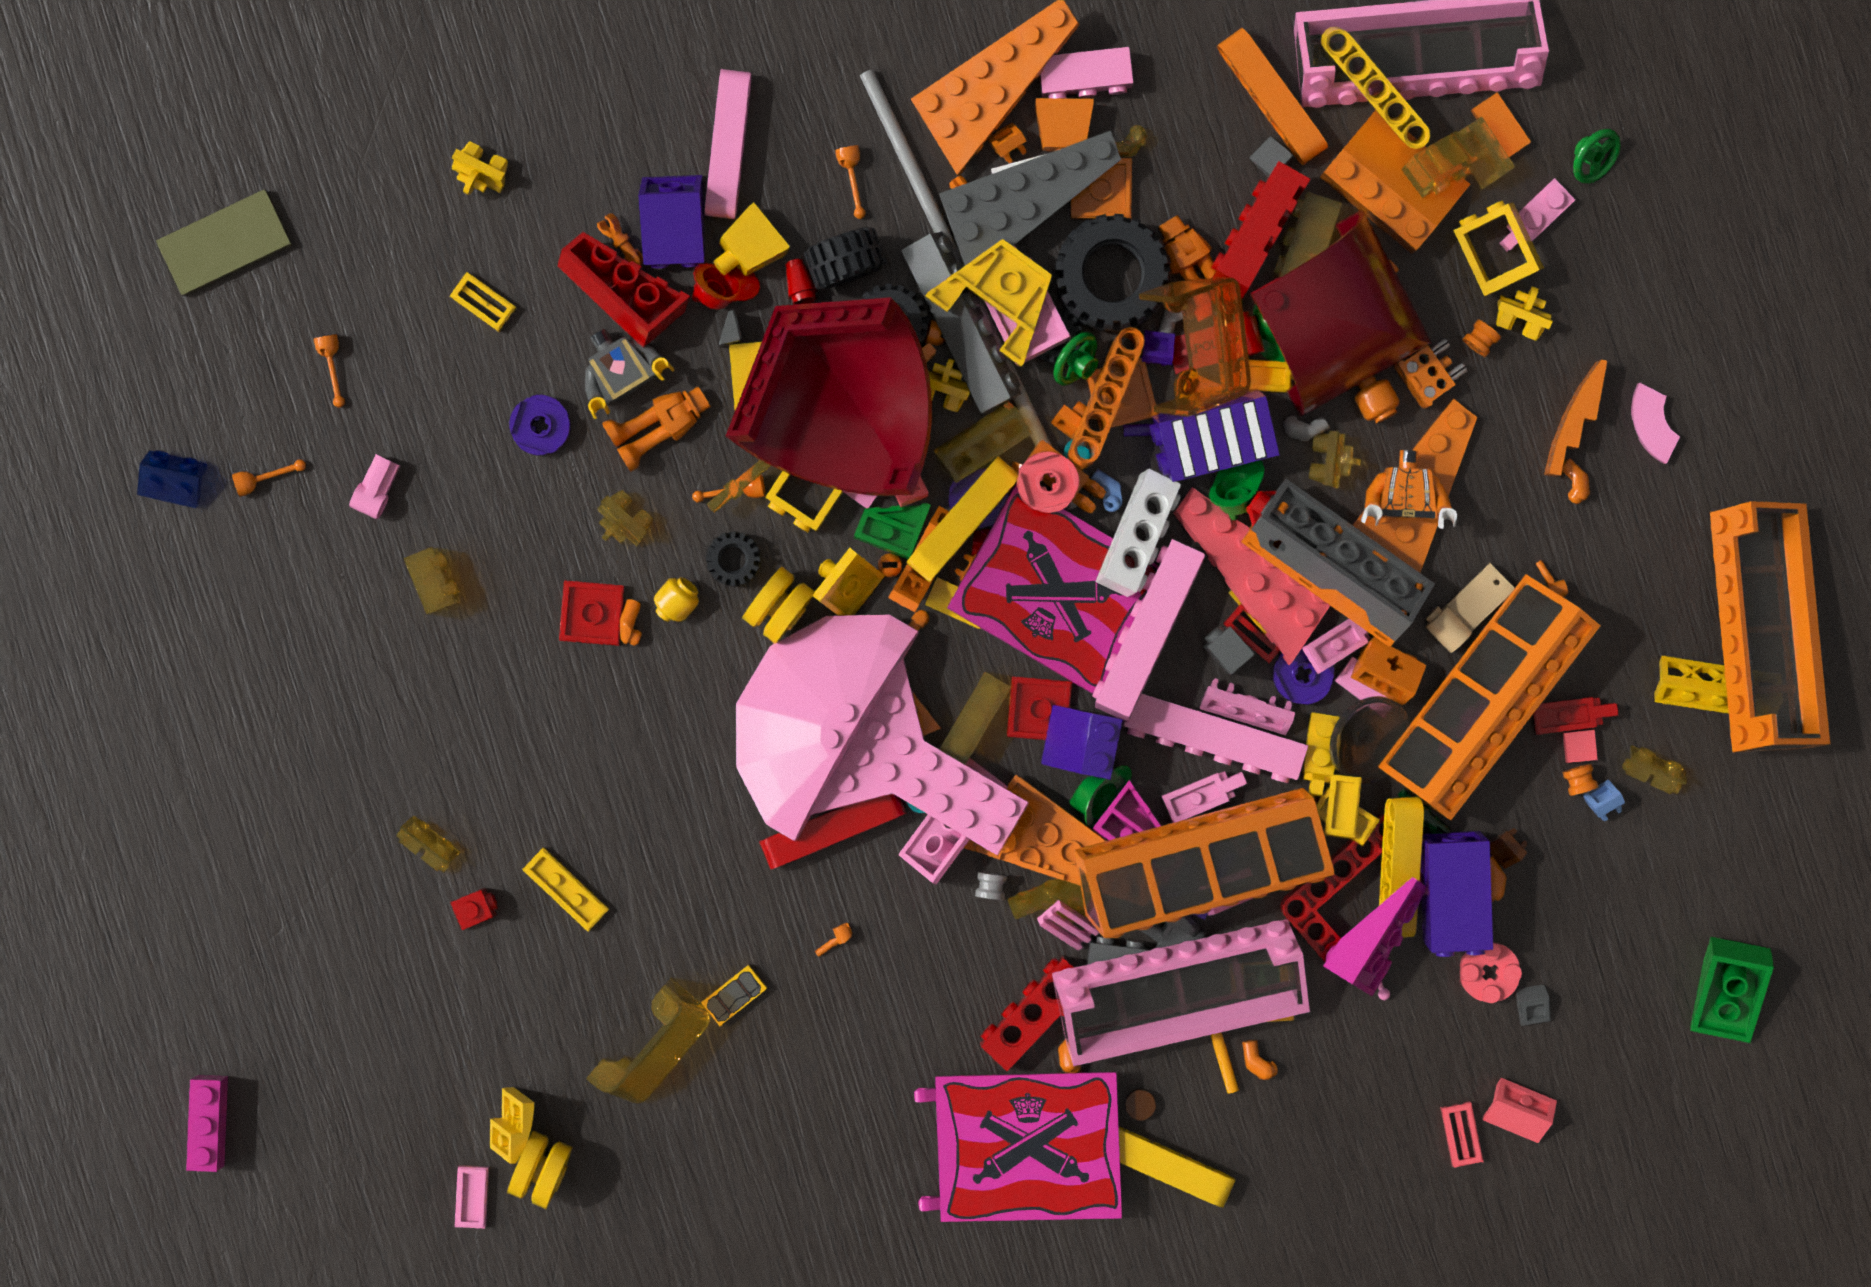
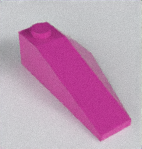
M1413 877L1343 936L1337 945L1331 947L1326 955V962L1323 966L1365 993L1373 996L1392 964V961L1388 959L1392 948L1400 946L1404 938L1401 936L1402 926L1404 923L1412 920L1427 887Z

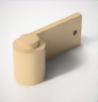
M1489 563L1445 607L1441 609L1437 606L1425 618L1428 621L1425 628L1452 653L1470 637L1472 631L1515 588Z

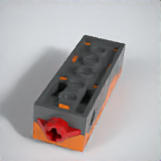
M1285 479L1276 491H1258L1254 499L1246 507L1252 525L1241 543L1388 647H1391L1413 623L1435 583L1288 479Z

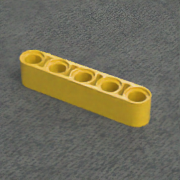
M1337 26L1326 29L1321 38L1324 50L1407 146L1413 149L1424 147L1430 138V130L1349 33ZM1335 34H1342L1344 37L1342 47L1335 50L1331 49L1329 46L1331 37ZM1355 57H1361L1364 62L1363 68L1358 72H1350V61ZM1381 80L1383 83L1382 91L1377 95H1370L1368 88L1371 82ZM1394 103H1400L1402 105L1401 114L1396 118H1390L1388 116L1389 107ZM1413 126H1420V137L1413 141L1408 140V130Z
M998 456L915 550L906 563L928 582H931L1017 483L1019 473Z
M1419 797L1388 799L1385 803L1379 905L1412 877L1420 881L1424 808ZM1418 907L1412 920L1404 923L1402 926L1401 936L1404 938L1414 937L1416 934Z
M1119 1126L1120 1163L1204 1201L1224 1208L1236 1181L1235 1178Z

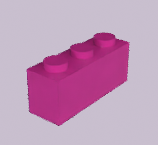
M197 1075L190 1079L186 1171L217 1172L224 1167L228 1076Z

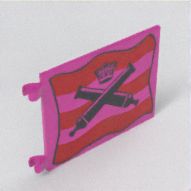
M1016 483L947 609L1093 694L1099 680L1105 682L1109 671L1105 670L1112 653L1118 655L1122 644L1118 643L1119 637L1125 626L1131 627L1135 617L1131 616L1134 605L1138 599L1144 600L1147 590L1142 589L1140 592L1137 591V593L1126 597L1096 583L1113 538L1064 509L1053 513H1045L1030 508L1020 497ZM1126 554V565L1130 568H1134V559L1130 555ZM1155 563L1148 564L1144 574L1147 575V578L1150 572L1156 574L1159 566Z
M1117 1072L936 1076V1088H918L914 1092L916 1102L936 1101L940 1197L922 1196L918 1202L920 1211L940 1210L941 1222L1122 1218Z

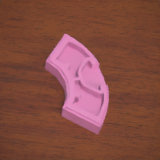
M1637 383L1632 398L1631 416L1639 437L1638 439L1651 456L1661 463L1667 464L1680 438L1679 435L1670 429L1665 420L1664 404L1667 396L1641 383Z

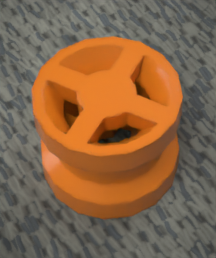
M1477 320L1473 325V331L1466 334L1462 340L1473 351L1483 357H1487L1490 353L1491 345L1498 343L1501 336L1485 322Z
M1592 764L1581 765L1562 772L1564 778L1569 782L1568 793L1570 796L1585 793L1599 787L1591 774L1593 771Z

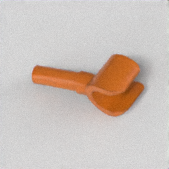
M1538 561L1536 566L1545 578L1547 588L1565 597L1568 594L1565 580L1554 582L1553 576L1543 561Z
M848 923L833 928L836 938L829 940L815 950L818 957L832 947L847 942L852 937V931Z

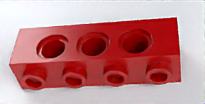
M1064 956L1059 960L1054 957L1042 970L1046 974L1038 982L1033 979L1024 988L1022 993L1025 996L1019 1003L1016 1004L1012 1001L1001 1013L1004 1017L997 1026L993 1023L990 1024L980 1035L984 1039L980 1043L981 1048L1006 1071L1019 1060L1060 1016L1057 997L1048 996L1045 993V987L1048 983L1053 982L1052 973L1067 968H1075ZM1029 1004L1039 1005L1042 1009L1040 1016L1036 1019L1026 1017L1024 1014L1026 1006ZM1008 1026H1016L1020 1029L1021 1034L1017 1040L1009 1041L1004 1037V1030Z

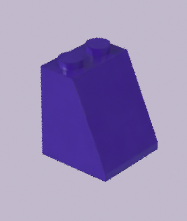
M702 175L642 177L638 197L643 264L651 265L652 268H665L669 264L695 267L699 263H704L706 251Z
M1052 705L1041 764L1111 780L1123 719Z

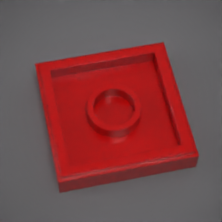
M564 580L559 641L620 646V618L623 612L625 586Z
M1012 676L1007 737L1046 740L1052 705L1070 708L1072 682Z

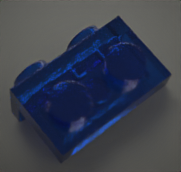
M160 450L148 451L139 465L137 495L196 509L200 501L202 476L207 470V464L198 462L190 457L181 458L169 455L167 452Z

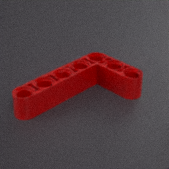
M1384 814L1376 817L1379 819V823L1368 838L1371 844V850L1368 855L1359 856L1356 851L1358 843L1350 839L1331 856L1333 867L1337 861L1345 860L1348 864V871L1343 876L1331 875L1325 877L1323 881L1326 888L1323 894L1320 896L1312 895L1310 889L1312 883L1306 882L1297 885L1281 901L1280 908L1284 917L1288 919L1291 925L1324 962H1326L1328 950L1332 946L1337 945L1341 938L1316 910L1382 853L1383 836L1379 832V826L1384 821ZM1293 900H1300L1303 904L1302 912L1296 916L1290 915L1288 913L1289 903ZM1313 923H1321L1323 931L1318 938H1310L1308 936V927Z

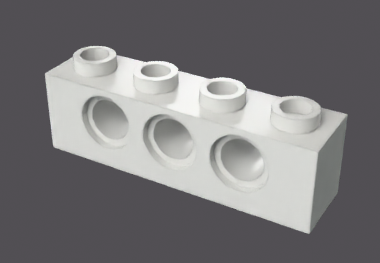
M1147 469L1139 475L1096 583L1126 597L1143 589L1147 580V575L1144 574L1148 564L1151 565L1158 554V548L1155 547L1159 537L1162 538L1169 527V521L1166 519L1170 510L1173 511L1180 500V494H1178L1180 483L1172 482L1169 478L1151 469ZM1147 501H1152L1156 505V514L1148 510ZM1137 527L1144 530L1146 534L1145 541L1137 537ZM1126 554L1130 555L1134 559V568H1130L1126 565Z

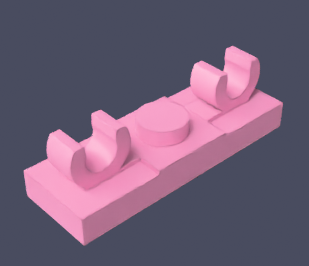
M1216 678L1207 687L1201 701V710L1283 735L1287 734L1293 723L1295 712L1290 711L1292 707L1291 701H1287L1284 709L1276 707L1275 696H1272L1268 704H1266V702L1258 700L1251 695L1233 694V683L1229 684L1226 691L1220 690L1217 687L1218 679Z

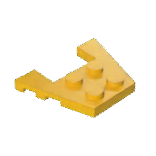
M1002 239L938 286L931 289L925 297L947 313L965 288L971 290L1017 324L999 351L1021 367L1025 362L1052 275Z

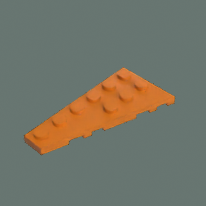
M1015 775L1008 784L1007 790L1029 802L1000 854L992 853L969 839L964 848L1080 886L1074 850L1107 840L1022 777ZM1138 863L1103 872L1096 876L1101 893L1143 907L1152 898L1144 868ZM1085 874L1086 886H1087L1088 889H1090V888H1089L1088 881H1087V877H1086V874ZM1154 876L1157 888H1159L1163 881Z

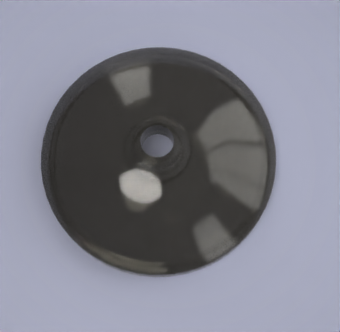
M1382 696L1364 698L1351 705L1338 719L1330 739V756L1336 770L1343 776L1361 777V784L1377 782L1387 777L1388 775L1378 766L1411 724L1405 709L1392 699Z

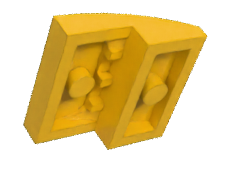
M514 1087L502 1088V1117L490 1119V1148L510 1164L517 1163L526 1146L534 1115V1102Z

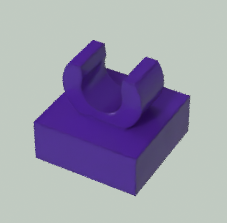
M1145 330L1142 362L1146 364L1157 363L1161 364V366L1172 365L1175 334Z

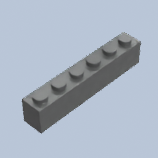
M942 231L931 233L902 249L901 251L980 413L993 410L1021 395L1019 380L1010 371L1006 362L1007 357L999 351L1001 346L997 344L992 334V324L984 317L979 307L980 301L978 296L968 288H965L947 313L925 297L931 289L963 268L957 262L952 252L953 245L950 239Z

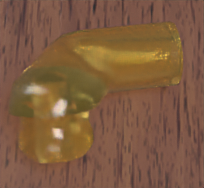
M1135 125L1130 128V133L1122 142H1115L1120 157H1132L1145 145L1147 140L1145 129L1140 125Z

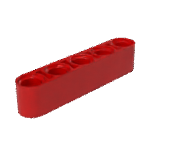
M891 794L840 807L813 818L807 822L797 841H793L782 833H777L759 841V844L771 870L888 822L907 812L901 798Z

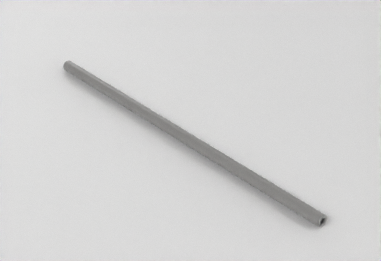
M871 69L862 73L860 78L933 232L942 231L950 239L953 245L952 252L957 262L964 267L960 251L874 70ZM978 296L980 301L979 307L984 317L992 324V334L997 344L1002 347L1001 337L983 300ZM1007 357V365L1010 371L1017 376L1020 383L1019 389L1022 393L1013 400L1035 446L1041 440L1052 446L1011 359ZM1071 501L1065 510L1069 511L1077 507V505Z

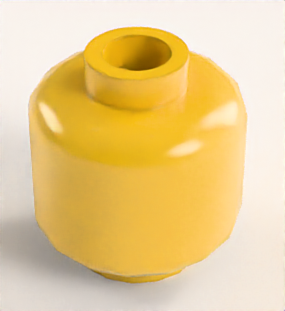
M684 577L668 579L654 596V602L657 606L656 613L667 622H670V620L676 622L684 621L699 603L698 589Z

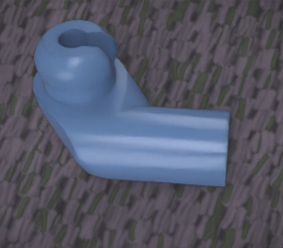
M1097 468L1090 479L1100 484L1107 492L1103 497L1104 508L1109 512H1115L1121 507L1123 502L1121 485L1118 481Z

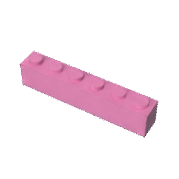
M1173 539L1169 547L1162 546L1156 559L1160 566L1156 574L1150 572L1143 589L1147 590L1143 601L1139 599L1136 601L1131 612V616L1135 617L1130 628L1124 627L1119 637L1118 643L1122 644L1118 655L1111 654L1105 670L1109 671L1105 682L1099 680L1092 697L1096 698L1095 708L1129 722L1204 562V553Z
M1141 694L1129 722L1123 720L1122 726L1128 727L1127 734L1143 739L1146 733L1157 736L1156 743L1172 748L1174 742L1186 745L1185 752L1201 757L1203 751L1215 754L1214 761L1231 766L1232 760L1244 764L1243 770L1259 775L1261 769L1272 772V779L1287 784L1290 778L1298 780L1308 745L1145 694Z

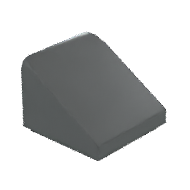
M1270 136L1249 159L1269 177L1278 161L1286 164L1293 155Z
M733 310L728 312L719 341L720 347L742 343L743 341L737 314Z
M1544 985L1515 990L1521 1026L1551 1021L1550 998Z

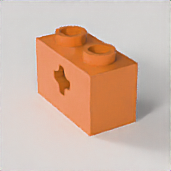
M1373 637L1361 649L1350 678L1404 705L1416 694L1427 665L1418 661L1415 656L1405 654L1392 646L1388 647L1379 639Z

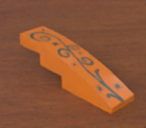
M1607 360L1595 362L1575 391L1561 418L1551 444L1544 475L1561 476L1566 448L1572 450L1579 448L1584 421H1596Z

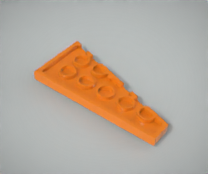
M1065 0L1055 1L911 98L958 176L963 173L969 161L975 154L979 153L992 132L998 129L1024 96L1034 79L1040 76L1046 64L1054 54L1059 52L1080 25Z
M1455 399L1450 401L1412 449L1418 451L1417 469H1431L1432 474L1440 479L1448 496L1477 420L1474 414ZM1363 510L1352 525L1421 573L1438 526L1439 515L1437 514L1436 519L1381 517L1378 526H1375L1376 520L1372 516H1368L1365 523L1361 522Z

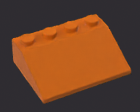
M1376 110L1320 176L1322 180L1359 211L1363 210L1371 221L1411 254L1422 245L1470 186L1469 182L1426 146L1419 149L1407 146ZM1409 132L1407 133L1408 140H1416Z

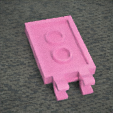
M1048 290L1025 362L1071 339ZM985 301L1004 341H1006L1017 324Z

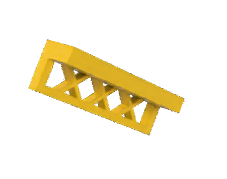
M1661 656L1659 661L1660 681L1654 693L1655 702L1729 714L1724 665ZM1668 667L1679 669L1684 675L1681 677L1668 675ZM1751 670L1752 687L1759 686L1757 684L1759 682L1772 683L1773 686L1781 685V674ZM1700 672L1708 673L1714 680H1703L1697 674ZM1782 693L1754 694L1755 717L1768 714L1777 715L1783 702Z

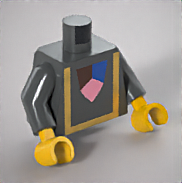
M603 329L590 337L598 353L588 359L590 365L585 370V391L589 400L588 409L594 419H597L596 412L599 409H604L606 414H609L610 410L607 404L609 406L613 405L656 377L664 380L661 376L662 371L665 368H669L673 372L674 367L654 347L646 345L643 348L634 339L627 340L625 337L613 342L607 330Z

